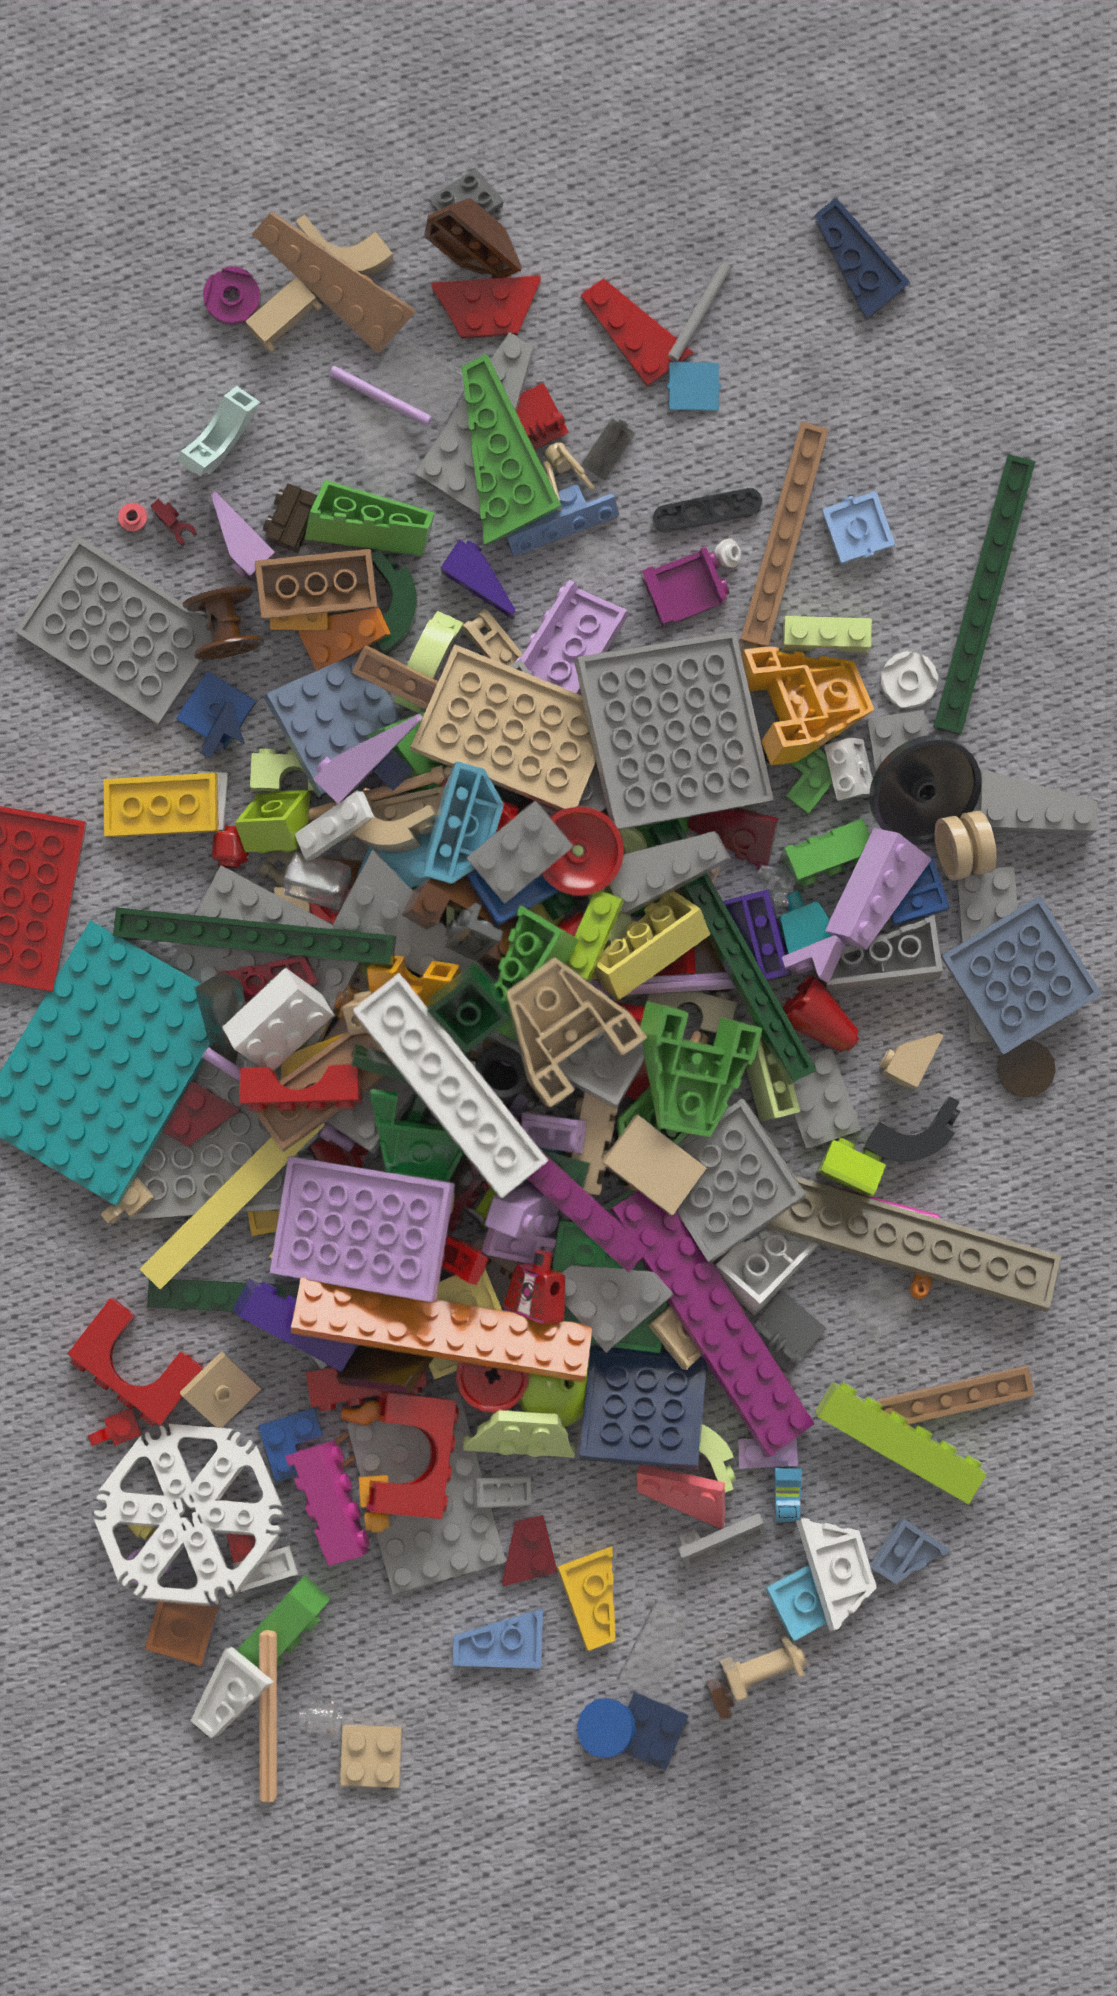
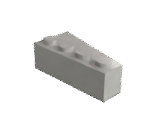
M984 769L980 771L982 785L977 811L980 810L985 814L993 832L1092 835L1097 831L1096 801Z
M711 832L624 854L621 868L609 886L614 895L624 901L621 908L623 913L630 915L731 861V858L719 835L716 832Z
M935 915L915 924L903 926L891 933L879 935L874 938L867 949L855 946L845 948L829 982L823 981L824 987L828 992L939 979L943 968Z

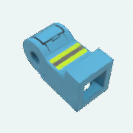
M773 1467L775 1521L796 1522L800 1520L802 1469L800 1467Z

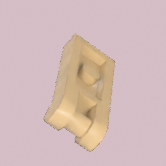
M486 609L479 612L475 620L472 622L467 621L462 625V630L466 636L472 639L485 657L511 666L519 657L523 656L522 652ZM483 627L488 628L490 631L485 636L479 631Z

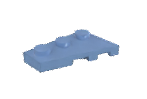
M543 1608L455 1634L453 1641V1666L541 1669Z

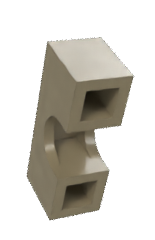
M704 990L650 993L647 1002L670 1006L676 1009L685 1004L697 1007L702 1015L699 1031L713 1035L717 1033L720 1017L733 1020L737 1002H733L730 995L716 992L715 996L704 994Z

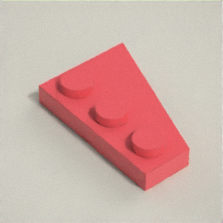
M639 1466L637 1471L638 1493L719 1529H723L725 1524V1482L651 1466Z

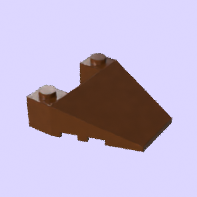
M468 874L453 883L428 877L413 891L402 916L427 930L437 925L447 905L460 913L464 909L468 910L474 903L481 905L477 920L489 922L494 928L503 931L500 942L479 960L501 972L499 965L501 959L506 958L511 943L508 939L511 930L516 928L519 916L496 927L466 878Z

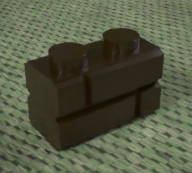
M288 483L285 490L279 489L274 500V505L277 506L273 516L268 515L263 526V531L266 532V540L299 553L305 539L309 514L318 495Z

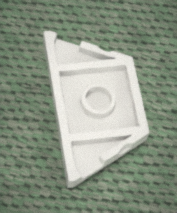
M806 1518L797 1520L796 1523L829 1631L839 1629L842 1626L841 1623L849 1614L854 1613L861 1605L863 1599L869 1597L877 1588L860 1531L850 1528L842 1529L828 1523L820 1524Z

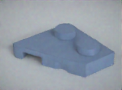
M901 1517L873 1559L870 1567L897 1584L907 1578L911 1572L918 1571L927 1566L926 1563L939 1555L947 1554L950 1549Z

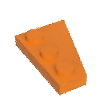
M379 608L328 616L327 630H298L316 671L352 657L361 652L365 645L371 646L391 634Z

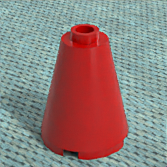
M811 975L796 988L799 992L792 999L789 996L782 1008L795 1031L839 1052L845 1049L850 1051L859 1040L857 1036L858 1028L821 981Z

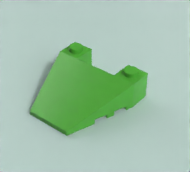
M646 1002L640 1029L647 1037L642 1041L657 1125L664 1129L711 1137L728 1107L726 1102L734 1088L738 1089L742 1082L740 1077L747 1065H751L756 1057L763 1028L720 1017L714 1046L683 1039L689 1012L670 1006Z

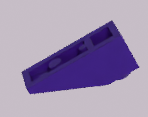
M459 539L440 567L441 573L513 620L516 610L486 558L480 553L482 549L469 540L465 543Z

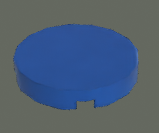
M611 1698L596 1699L589 1703L581 1712L577 1724L578 1738L583 1748L591 1755L600 1758H614L626 1752L636 1732L635 1719L630 1709L620 1701Z

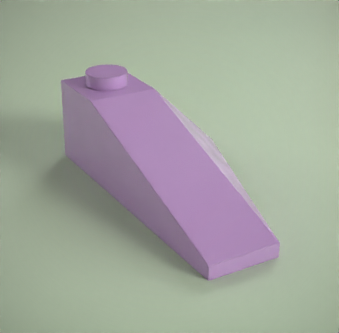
M418 714L337 755L332 760L326 757L315 768L318 774L313 780L339 804L374 771L373 768L390 754L391 749L394 746L396 747L423 717Z

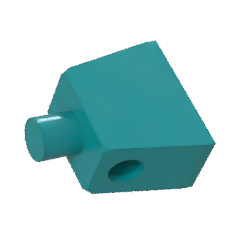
M799 890L783 897L789 912L779 916L778 921L787 955L831 937L825 931L830 920L818 901L805 905Z

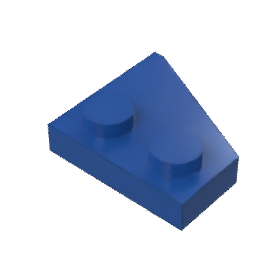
M933 856L930 857L931 861L892 913L891 919L894 926L949 910L950 906Z

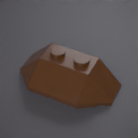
M471 198L454 203L428 215L424 237L459 267L478 274H492L491 278H507L522 271V265L506 228Z

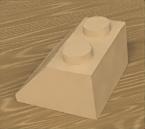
M937 1033L899 1045L894 1050L889 1049L879 1067L883 1068L881 1076L910 1091L916 1089L944 1035Z

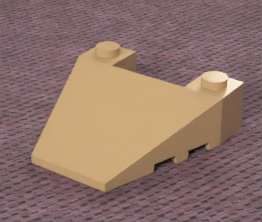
M555 957L506 992L527 1081L543 1104L548 1107H552L574 1091V1088L557 1064L602 1032L614 1051L621 1055H624L647 1038L629 1012L617 1005L601 991H598Z

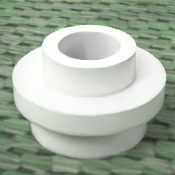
M725 539L716 546L715 556L718 564L727 568L738 565L741 550L733 539Z

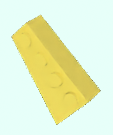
M675 891L663 896L657 903H650L644 909L646 915L639 922L633 921L626 928L627 934L622 939L616 938L602 952L595 969L602 988L620 1000L708 937L710 932L699 907Z

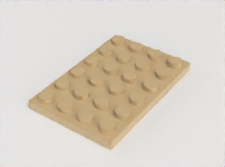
M455 644L410 746V751L450 767L454 766L455 761L483 768L486 770L492 784L560 811L570 807H578L596 763L582 695Z

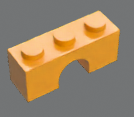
M394 955L393 966L370 963L367 968L369 991H371V994L375 993L400 973L423 1004L428 1006L430 997L461 973L460 965L432 961L422 978H419L408 971L405 957Z

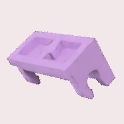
M522 1113L521 1127L536 1146L583 1153L587 1121Z

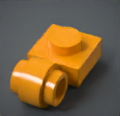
M388 1474L358 1477L361 1507H367L370 1480L389 1482ZM371 1511L364 1513L366 1531L372 1530V1533L384 1532V1529L390 1528L389 1514Z

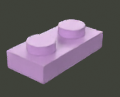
M754 1438L738 1439L739 1469L798 1466L797 1438L771 1457L765 1456Z

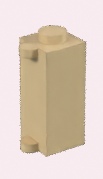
M295 277L245 322L248 330L266 349L273 352L276 349L273 345L274 342L313 308L319 311L322 309V306L316 300L315 294Z

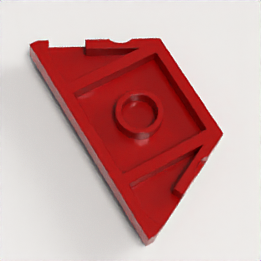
M541 275L432 282L431 285L434 294H436L461 339L507 336L509 332L513 335H519L526 314L541 283Z

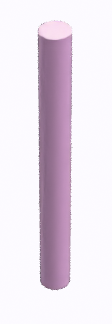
M333 366L330 370V377L426 427L431 424L433 417L336 366Z

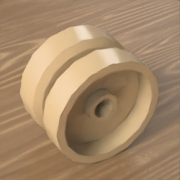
M979 810L964 813L960 819L956 816H950L937 820L934 832L937 856L941 868L950 880L968 878L971 872L974 875L993 872L997 860L996 844L993 831L985 814Z

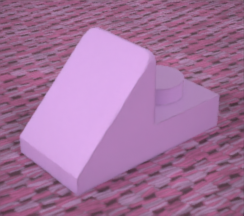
M834 935L785 955L782 959L785 968L798 974L813 969V965H815L819 978L829 982L844 950L845 943L844 940Z

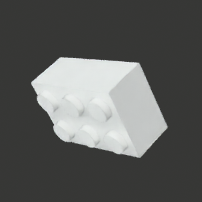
M285 968L222 1028L235 1050L258 1066L270 1067L275 1071L334 1014L321 993Z

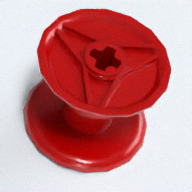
M459 1362L457 1365L456 1382L460 1394L469 1405L482 1412L496 1413L499 1410L510 1409L522 1399L528 1388L529 1373L497 1368V1374L501 1375L500 1380H494L493 1384H489L488 1378L484 1376L485 1371H491L492 1367Z

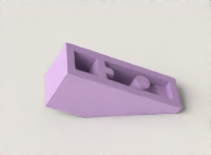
M214 492L211 494L230 557L234 562L231 567L242 579L247 576L253 581L256 578L255 561L276 559V554Z

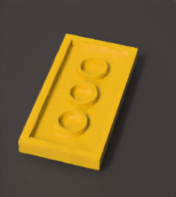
M216 773L103 779L104 836L107 838L219 832L218 774Z

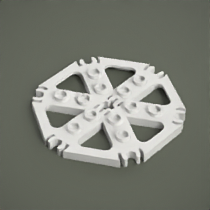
M168 1424L171 1431L169 1436L166 1428L159 1426L161 1437L158 1440H153L151 1434L146 1432L145 1438L149 1445L145 1446L144 1440L140 1436L99 1489L101 1495L97 1496V1500L102 1503L106 1502L107 1507L103 1511L96 1510L94 1514L98 1518L105 1520H94L117 1579L120 1583L122 1582L125 1588H128L132 1582L137 1581L138 1588L134 1591V1594L138 1597L141 1596L143 1600L211 1606L207 1600L208 1593L210 1599L215 1604L219 1603L216 1594L220 1589H225L229 1597L233 1596L232 1588L229 1586L231 1582L236 1593H238L280 1538L278 1535H270L268 1532L276 1534L281 1532L280 1526L271 1525V1520L274 1517H283V1513L278 1509L272 1508H284L258 1447L255 1446L254 1448L255 1444L251 1440L243 1447L238 1446L239 1441L243 1437L240 1432L228 1428ZM184 1438L216 1441L218 1445L217 1451L192 1482L178 1448L179 1442ZM145 1457L150 1459L165 1496L125 1493L121 1490L120 1484L134 1464L140 1458ZM245 1466L252 1467L263 1491L262 1499L258 1503L219 1501ZM183 1501L191 1510H196L192 1514V1521L195 1527L192 1526V1523L186 1517H181L185 1514ZM117 1524L158 1527L136 1558L130 1561L123 1559L113 1535V1529ZM213 1532L254 1535L256 1537V1544L237 1569H228ZM185 1546L198 1577L196 1587L190 1590L161 1587L158 1580Z

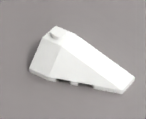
M765 1230L759 1233L757 1237L747 1242L743 1241L733 1247L716 1265V1269L735 1299L755 1316L819 1244L775 1230Z

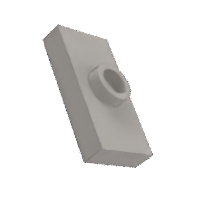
M531 1476L473 1478L474 1508L532 1506Z

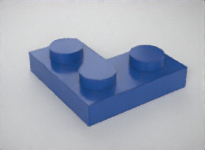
M315 1407L258 1425L275 1482L298 1474L295 1465L289 1466L285 1456L297 1452L295 1444L323 1436Z

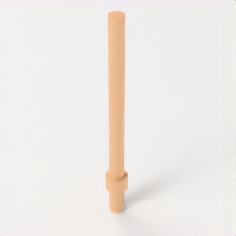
M440 765L432 768L431 772L364 792L370 802L432 783L439 785L442 784L444 779L449 778L453 767ZM333 801L309 809L308 821L317 819L338 803Z

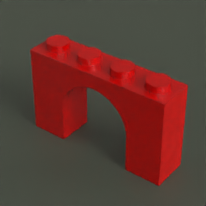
M110 1298L67 1353V1355L73 1358L70 1363L83 1373L87 1369L96 1377L93 1381L107 1391L110 1387L119 1395L116 1399L128 1408H131L133 1405L142 1412L139 1416L151 1426H154L155 1423L161 1426L183 1399L180 1391L204 1367L185 1352L180 1351L155 1382L146 1386H137L123 1380L113 1365V1349L120 1336L137 1315L116 1299Z
M381 1392L377 1421L418 1428L428 1440L430 1459L425 1471L413 1481L394 1483L370 1480L366 1510L375 1513L442 1519L443 1512L445 1513L448 1507V1496L445 1495L446 1483L450 1482L452 1475L449 1458L450 1453H453L455 1449V1437L452 1436L453 1425L457 1423L459 1417V1408L456 1406L455 1400Z

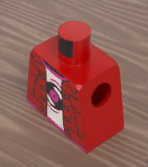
M536 1250L533 1264H521L515 1267L503 1309L541 1324L563 1322L566 1277L563 1273L550 1269L552 1253Z

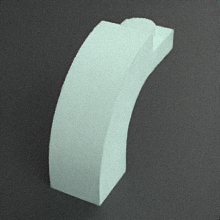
M236 386L224 395L209 425L194 442L180 452L177 461L183 464L190 472L196 473L199 476L205 472L210 475L222 463L246 430L260 402Z

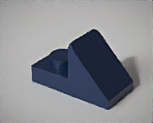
M225 701L199 750V753L208 758H211L213 753L217 756L226 741L222 739L224 733L245 744L233 705Z

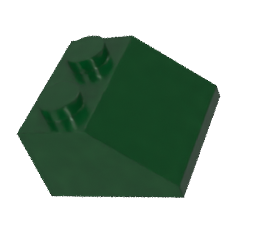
M475 962L430 997L427 1012L465 1053H468L511 1019V1014L494 983Z

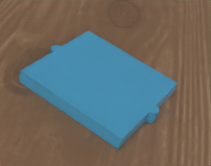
M669 362V383L666 384V388L669 389V410H719V390L722 387L719 384V363Z

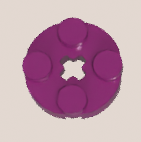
M229 266L222 268V271L217 272L215 275L212 274L207 279L203 289V299L208 313L216 321L225 325H238L246 323L245 321L257 312L261 302V293L256 280L248 271L240 267ZM235 289L236 294L240 297L238 300L230 303L224 295Z

